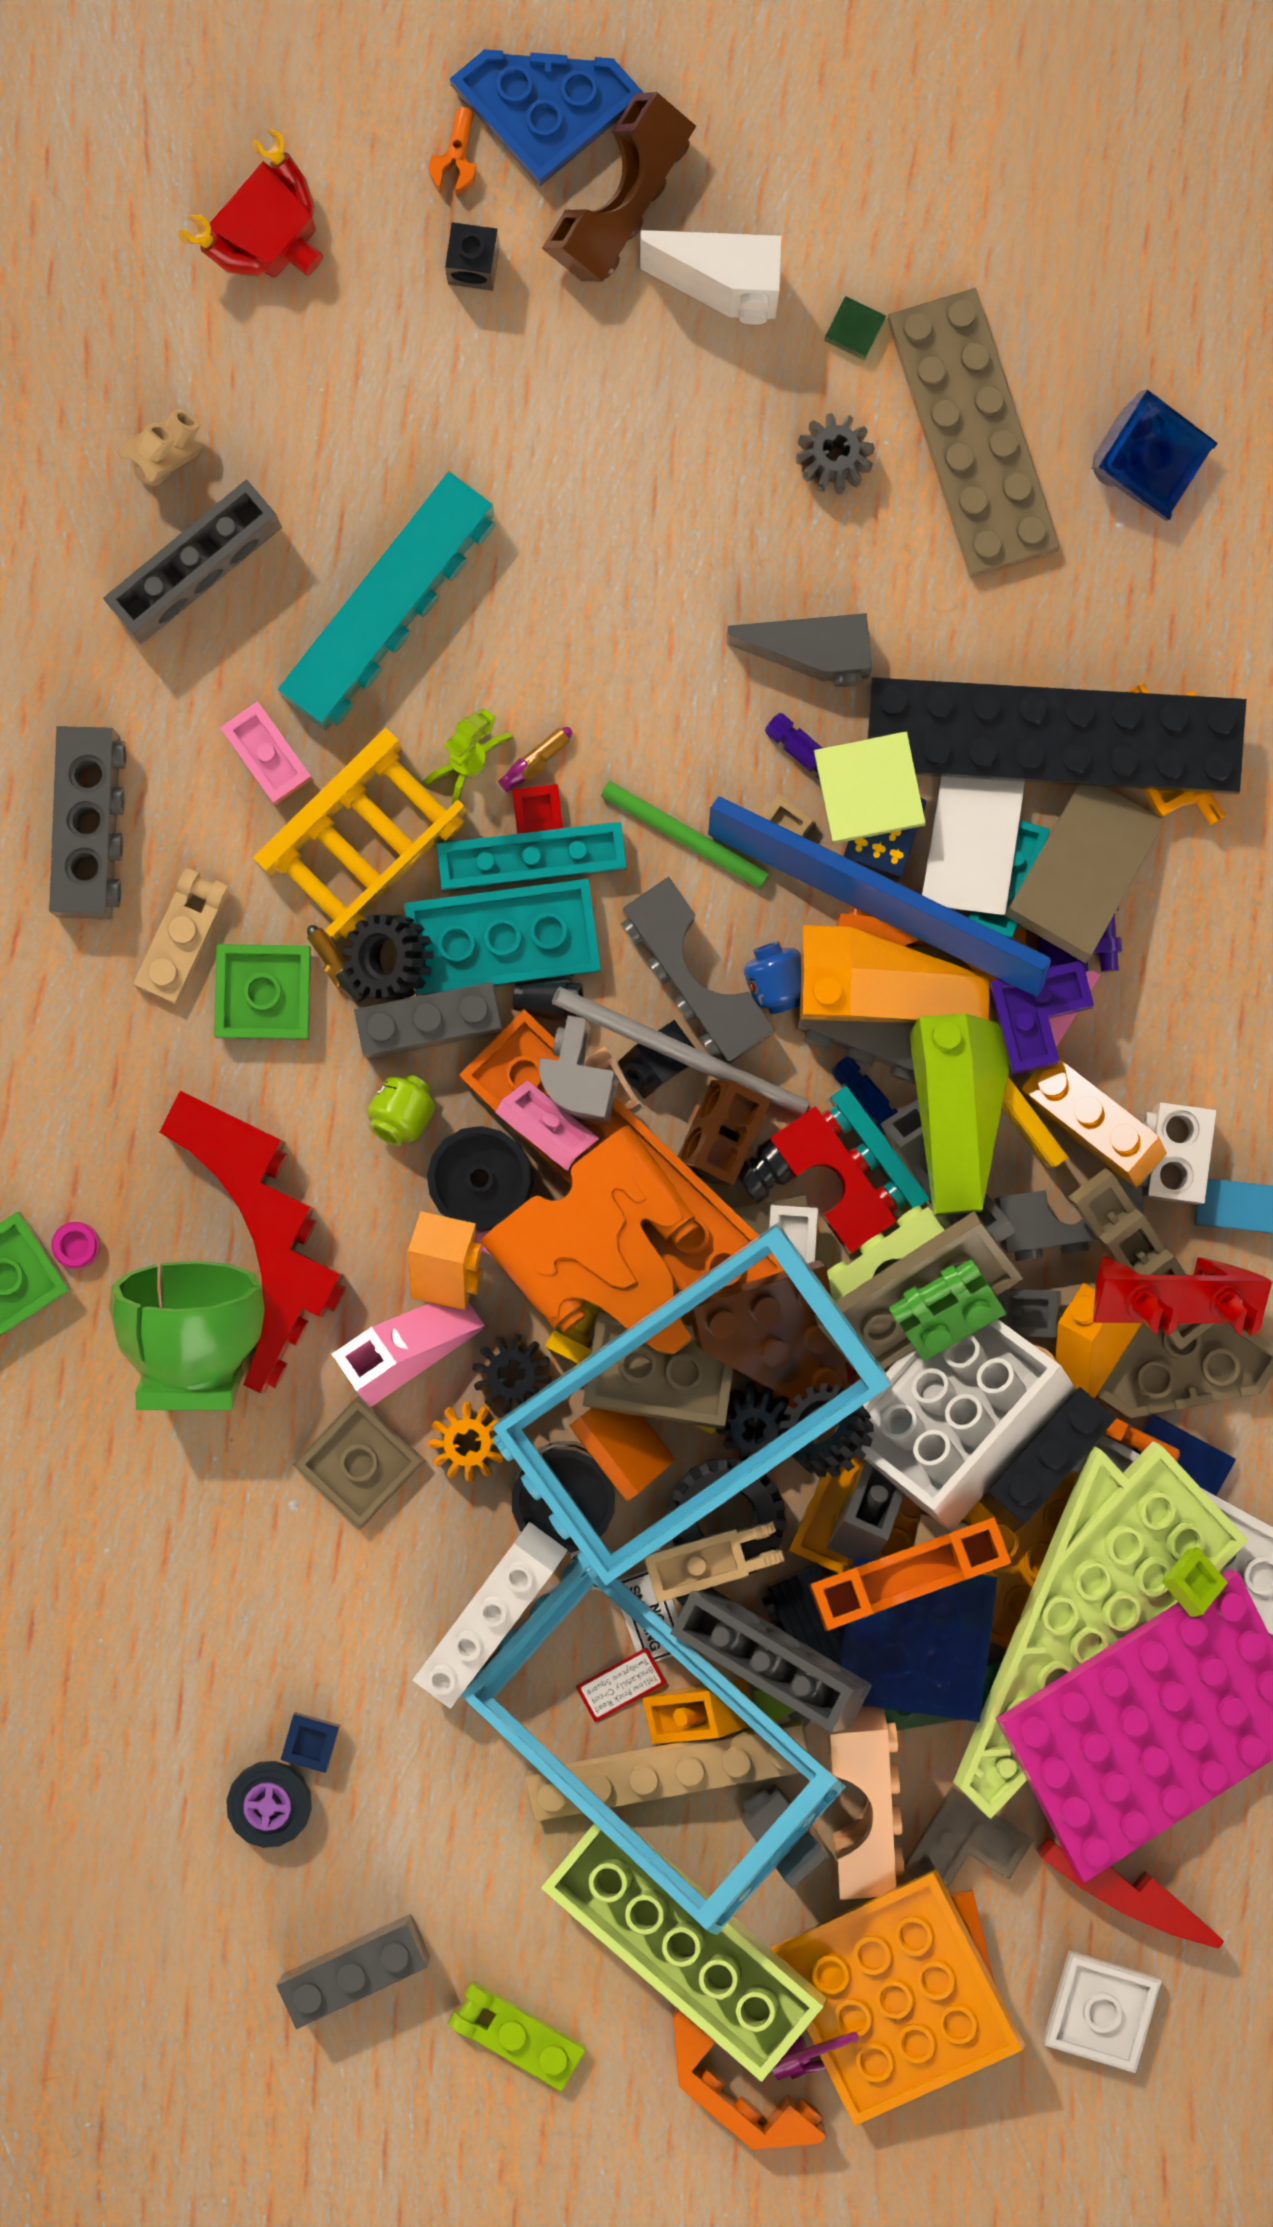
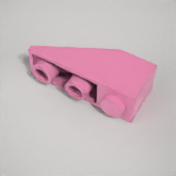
M469 1302L465 1310L428 1303L371 1327L332 1355L359 1395L369 1407H372L484 1330L486 1326Z

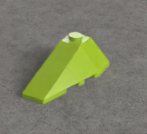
M966 1013L919 1017L909 1033L933 1213L936 1216L972 1213L973 1211L981 1212L1009 1073L1008 1058L999 1023Z

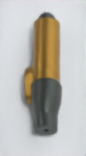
M316 925L308 926L307 939L325 963L323 969L337 989L342 988L351 996L356 1004L364 1000L368 995H363L357 991L359 985H351L348 977L354 974V971L344 969L343 962H346V960L323 928H319Z

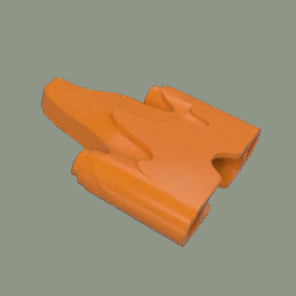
M627 1125L617 1130L572 1166V1187L564 1198L551 1201L541 1196L532 1197L490 1230L481 1240L483 1246L529 1302L542 1313L554 1329L559 1327L563 1333L574 1328L586 1317L585 1313L581 1310L583 1302H588L602 1308L628 1329L675 1296L674 1278L664 1260L651 1244L643 1229V1225L650 1222L666 1240L672 1239L676 1245L698 1229V1225L694 1222L695 1215L630 1126ZM680 1317L646 1341L645 1344L661 1353L676 1354L690 1343L693 1338Z

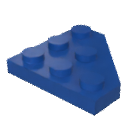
M484 49L450 78V85L539 186L543 185L616 123L636 93H644L614 58L595 57V60L568 59L567 55L530 52V56L503 54V50Z

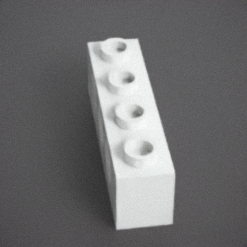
M529 1522L412 1681L451 1709L552 1575L568 1550Z

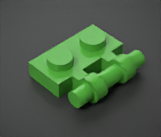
M973 1259L956 1268L953 1264L940 1271L941 1277L919 1290L916 1286L903 1293L905 1298L889 1307L893 1317L898 1324H901L906 1336L924 1362L1006 1315L1002 1304Z

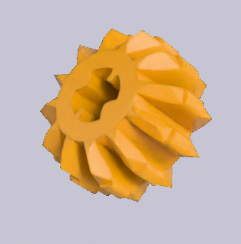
M464 1402L462 1405L463 1419L460 1420L452 1407H448L444 1412L452 1425L449 1427L437 1420L433 1422L432 1428L445 1434L444 1439H430L428 1447H444L445 1453L433 1459L435 1466L442 1465L449 1458L453 1461V1464L447 1471V1477L453 1479L461 1465L465 1466L464 1477L466 1482H473L475 1477L474 1465L477 1464L481 1473L485 1477H489L492 1474V1469L485 1458L488 1457L497 1463L504 1461L505 1458L500 1452L492 1450V1445H495L491 1431L494 1430V1425L501 1418L493 1420L488 1426L483 1422L490 1411L488 1406H482L477 1417L472 1418L471 1402ZM472 1429L479 1434V1437L475 1440L481 1441L480 1450L471 1449L467 1454H463L457 1448L462 1444L456 1443L457 1434L465 1435Z

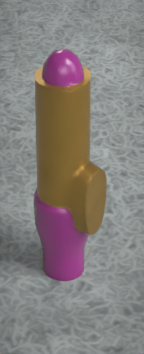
M558 727L523 758H519L507 773L497 781L501 788L507 793L516 785L540 774L545 769L546 762L570 742L569 739L573 734L570 727H563L561 729Z

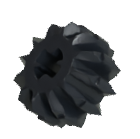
M515 1334L512 1350H508L506 1340L502 1335L497 1336L495 1341L500 1353L496 1355L490 1348L483 1346L480 1349V1353L489 1359L491 1363L489 1366L475 1363L472 1368L477 1373H488V1379L474 1384L475 1390H483L490 1385L494 1389L486 1397L485 1404L491 1406L499 1395L505 1396L502 1404L503 1413L511 1411L512 1397H517L518 1404L521 1405L527 1401L524 1393L528 1391L534 1396L541 1391L533 1386L535 1381L544 1384L552 1382V1376L536 1374V1368L550 1364V1358L546 1356L533 1362L531 1356L540 1347L537 1341H533L525 1353L520 1351L523 1342L522 1334ZM511 1360L521 1363L518 1369H525V1379L517 1380L514 1387L505 1385L503 1382L507 1378L501 1379L499 1373L500 1368L508 1367Z
M753 1381L747 1384L746 1394L736 1388L731 1390L725 1427L723 1429H716L718 1434L727 1435L723 1444L725 1451L739 1447V1459L744 1461L748 1458L749 1452L756 1453L782 1435L784 1432L780 1430L781 1421L790 1420L784 1415L789 1405V1398L783 1395L774 1399L772 1397L774 1390L767 1386L764 1393H759ZM749 1418H754L755 1427L748 1423ZM758 1418L765 1422L764 1427H759Z

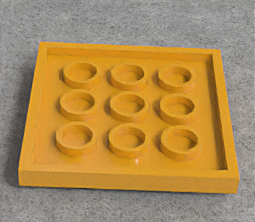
M937 1869L770 1948L827 1997L824 2007L806 2028L814 2045L852 2032H856L859 2035L858 2041L820 2055L854 2126L1018 2053L1025 2047V2043Z

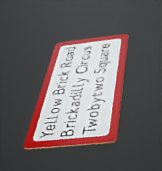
M644 1648L578 1684L576 1689L591 1717L597 1722L666 1684V1681L648 1648Z

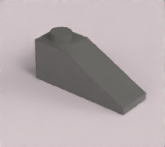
M867 613L730 625L727 627V645L821 681L834 680V686L836 687L859 685L862 683V678L869 677L872 670Z
M776 1784L768 1790L762 1787L743 1804L745 1811L740 1816L747 1830L755 1841L758 1842L792 1802ZM813 1825L776 1867L779 1874L792 1889L828 1857Z

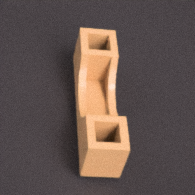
M883 1705L861 1706L850 1728L833 1733L827 1730L828 1753L832 1774L837 1778L853 1783L868 1797L866 1806L860 1816L847 1827L833 1833L835 1872L840 1900L878 1897L896 1888V1876H904L902 1847H894V1835H902L900 1806H892L891 1795L900 1794L899 1771L897 1764L890 1765L889 1752H898L896 1724L886 1722Z

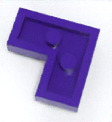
M1081 960L1050 967L1045 986L1038 997L1001 979L990 981L989 984L1012 1075L1058 1065L1059 1057L1049 1019L1089 1010L1094 1007L1084 963Z

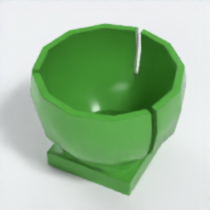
M204 1261L160 1263L162 1308L159 1305L157 1290L158 1266L155 1264L128 1272L111 1286L109 1306L116 1340L120 1351L142 1375L135 1392L136 1410H232L243 1376L242 1362L261 1337L265 1307L261 1285L255 1273L225 1263Z

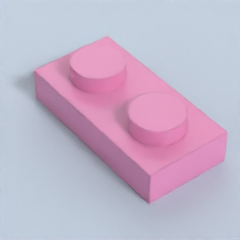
M258 701L220 727L274 805H277L312 780L311 775Z
M528 1080L505 1097L495 1112L567 1171L593 1150L599 1140V1137L570 1114L560 1109L548 1096Z

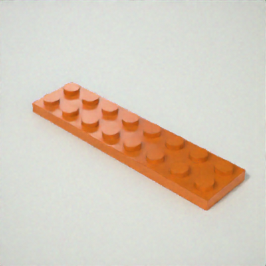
M524 1009L459 1074V1077L495 1112L501 1101L527 1080L549 1097L541 1082L539 1061L540 1058L559 1061V1056L553 1054L555 1038ZM616 1097L610 1125L576 1119L599 1137L595 1147L617 1130L627 1125L630 1126L695 1215L694 1222L698 1225V1229L677 1245L672 1239L666 1240L650 1222L643 1225V1229L651 1244L668 1266L674 1278V1286L679 1291L685 1289L759 1236ZM508 1124L572 1186L571 1169L565 1170ZM770 1253L717 1292L785 1270L775 1256Z

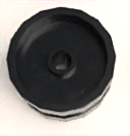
M484 1126L463 1128L445 1138L432 1154L427 1172L429 1195L438 1211L448 1218L475 1223L476 1231L480 1232L492 1230L531 1198L534 1187L532 1163L522 1146L502 1131ZM480 1169L488 1173L489 1176L488 1183L481 1188L474 1186L471 1182V1178L476 1177L474 1172Z
M554 1441L537 1448L601 1537L607 1531L615 1513V1486L581 1443L576 1441ZM520 1467L512 1488V1513L519 1530L522 1532L530 1522L567 1549L566 1553L578 1551L579 1548L571 1537L564 1540L553 1527L549 1519L553 1512L544 1499L541 1498L537 1501L528 1492L521 1480L525 1473Z

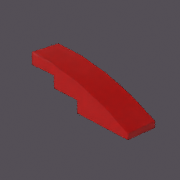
M1050 1837L1037 1850L1042 1859L1081 1889L1131 1918L1170 1935L1219 1949L1225 1942L1213 1929L1145 1870L1133 1885L1112 1866L1084 1883L1075 1875L1063 1849Z

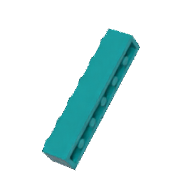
M448 471L277 690L281 697L325 731L332 723L336 726L341 724L353 708L354 704L350 700L360 687H363L365 690L368 689L379 676L382 667L378 664L390 650L396 653L405 643L411 632L407 627L416 615L419 614L421 617H424L434 606L439 597L435 591L445 578L452 581L463 569L467 562V558L463 555L474 542L480 545L489 536L495 526V522L492 520L495 516L493 504Z

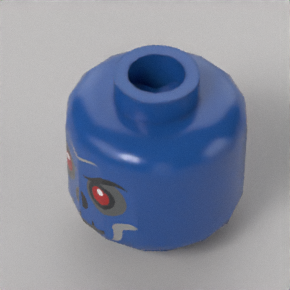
M779 941L754 949L755 958L745 965L744 976L751 996L760 1008H768L770 1014L785 1012L800 1006L802 956L799 950L795 948H782Z

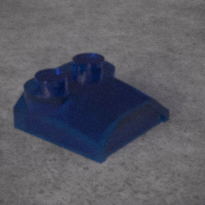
M1146 389L1140 391L1122 409L1096 450L1091 469H1093L1101 483L1109 487H1117L1165 521H1168L1173 515L1172 511L1209 452L1215 449L1218 443Z

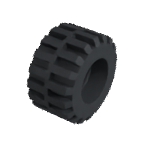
M727 1457L725 1459L715 1458L690 1469L675 1486V1490L669 1500L668 1514L743 1461ZM764 1474L739 1493L744 1495L753 1507V1526L773 1521L776 1532L763 1539H753L740 1543L745 1560L759 1556L766 1551L779 1550L783 1541V1532L786 1530L787 1520L785 1518L786 1508L777 1486ZM697 1521L674 1537L672 1541L674 1546L704 1538L705 1536Z

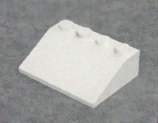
M997 1319L925 1362L916 1349L897 1360L886 1372L890 1378L891 1386L863 1405L872 1417L869 1420L874 1425V1432L867 1433L873 1439L871 1447L862 1445L861 1450L866 1454L864 1457L866 1461L917 1506L948 1531L952 1532L1077 1389L1061 1365Z

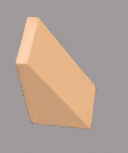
M605 1046L585 1058L584 1066L615 1072L619 1079L615 1097L628 1110L639 1104L614 1058Z

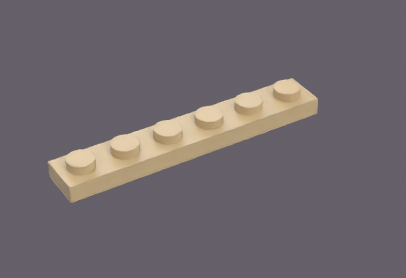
M803 1719L778 1724L810 1753ZM754 1729L734 1732L720 1738L684 1741L564 1764L609 1808L801 1773ZM538 1769L526 1772L524 1778L535 1822L583 1813Z

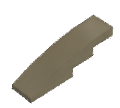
M1106 1168L1068 1196L1089 1229L1113 1261L1121 1262L1138 1274L1187 1275L1175 1256L1164 1247L1146 1217L1134 1207L1114 1174ZM1178 1323L1177 1328L1167 1336L1181 1350L1213 1324Z

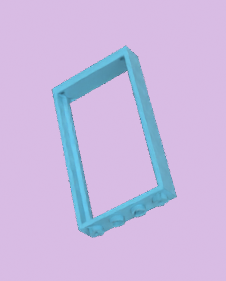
M776 1223L498 1420L493 1427L497 1433L493 1437V1441L507 1461L515 1459L525 1474L521 1477V1480L531 1496L537 1501L543 1498L552 1510L553 1514L549 1516V1519L558 1534L564 1540L571 1537L581 1551L577 1558L583 1569L586 1570L592 1579L599 1576L606 1586L891 1386V1382L780 1224ZM772 1253L858 1372L861 1379L621 1548L611 1553L523 1428Z
M576 1558L564 1569L561 1575L562 1582L551 1594L546 1593L533 1604L529 1612L531 1617L519 1630L513 1629L503 1638L498 1646L500 1652L488 1665L484 1664L461 1696L705 1930L717 1935L846 1786L696 1649L671 1635L670 1633L673 1628L618 1578L605 1586L599 1576L592 1579L586 1570L583 1569L578 1558ZM594 1585L598 1586L810 1781L708 1900L692 1887L495 1699L497 1694Z

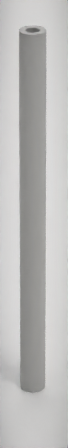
M559 987L554 994L552 1004L586 1018L595 1024L718 1080H733L770 1099L771 1104L799 1117L807 1110L809 1101L803 1097L567 989Z

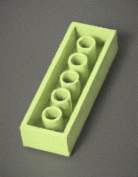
M595 1823L541 1887L543 1891L761 2082L825 2005L826 1996L734 1916L717 1935L705 1930ZM640 1836L692 1887H694L706 1900H708L710 1896L703 1889H701L680 1869H678L665 1856H663L657 1849H655L642 1836Z

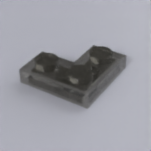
M951 1786L904 1862V1870L918 1878L937 1869L948 1889L968 1855H971L1009 1880L1034 1841V1838L997 1814L991 1819L988 1818L963 1792Z

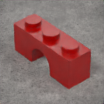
M814 1106L770 1137L769 1140L783 1156L793 1171L795 1178L809 1168L816 1166L829 1168L838 1175L842 1183L841 1199L833 1209L821 1217L847 1254H851L868 1240L897 1222L892 1212L898 1208L883 1186L875 1190L865 1174L871 1170L858 1150L853 1148L848 1152L838 1136L843 1133V1130L831 1112L827 1109L821 1114L818 1108Z

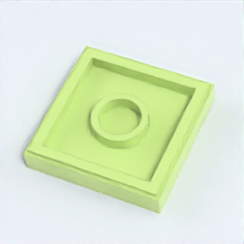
M907 731L814 750L832 844L925 826Z

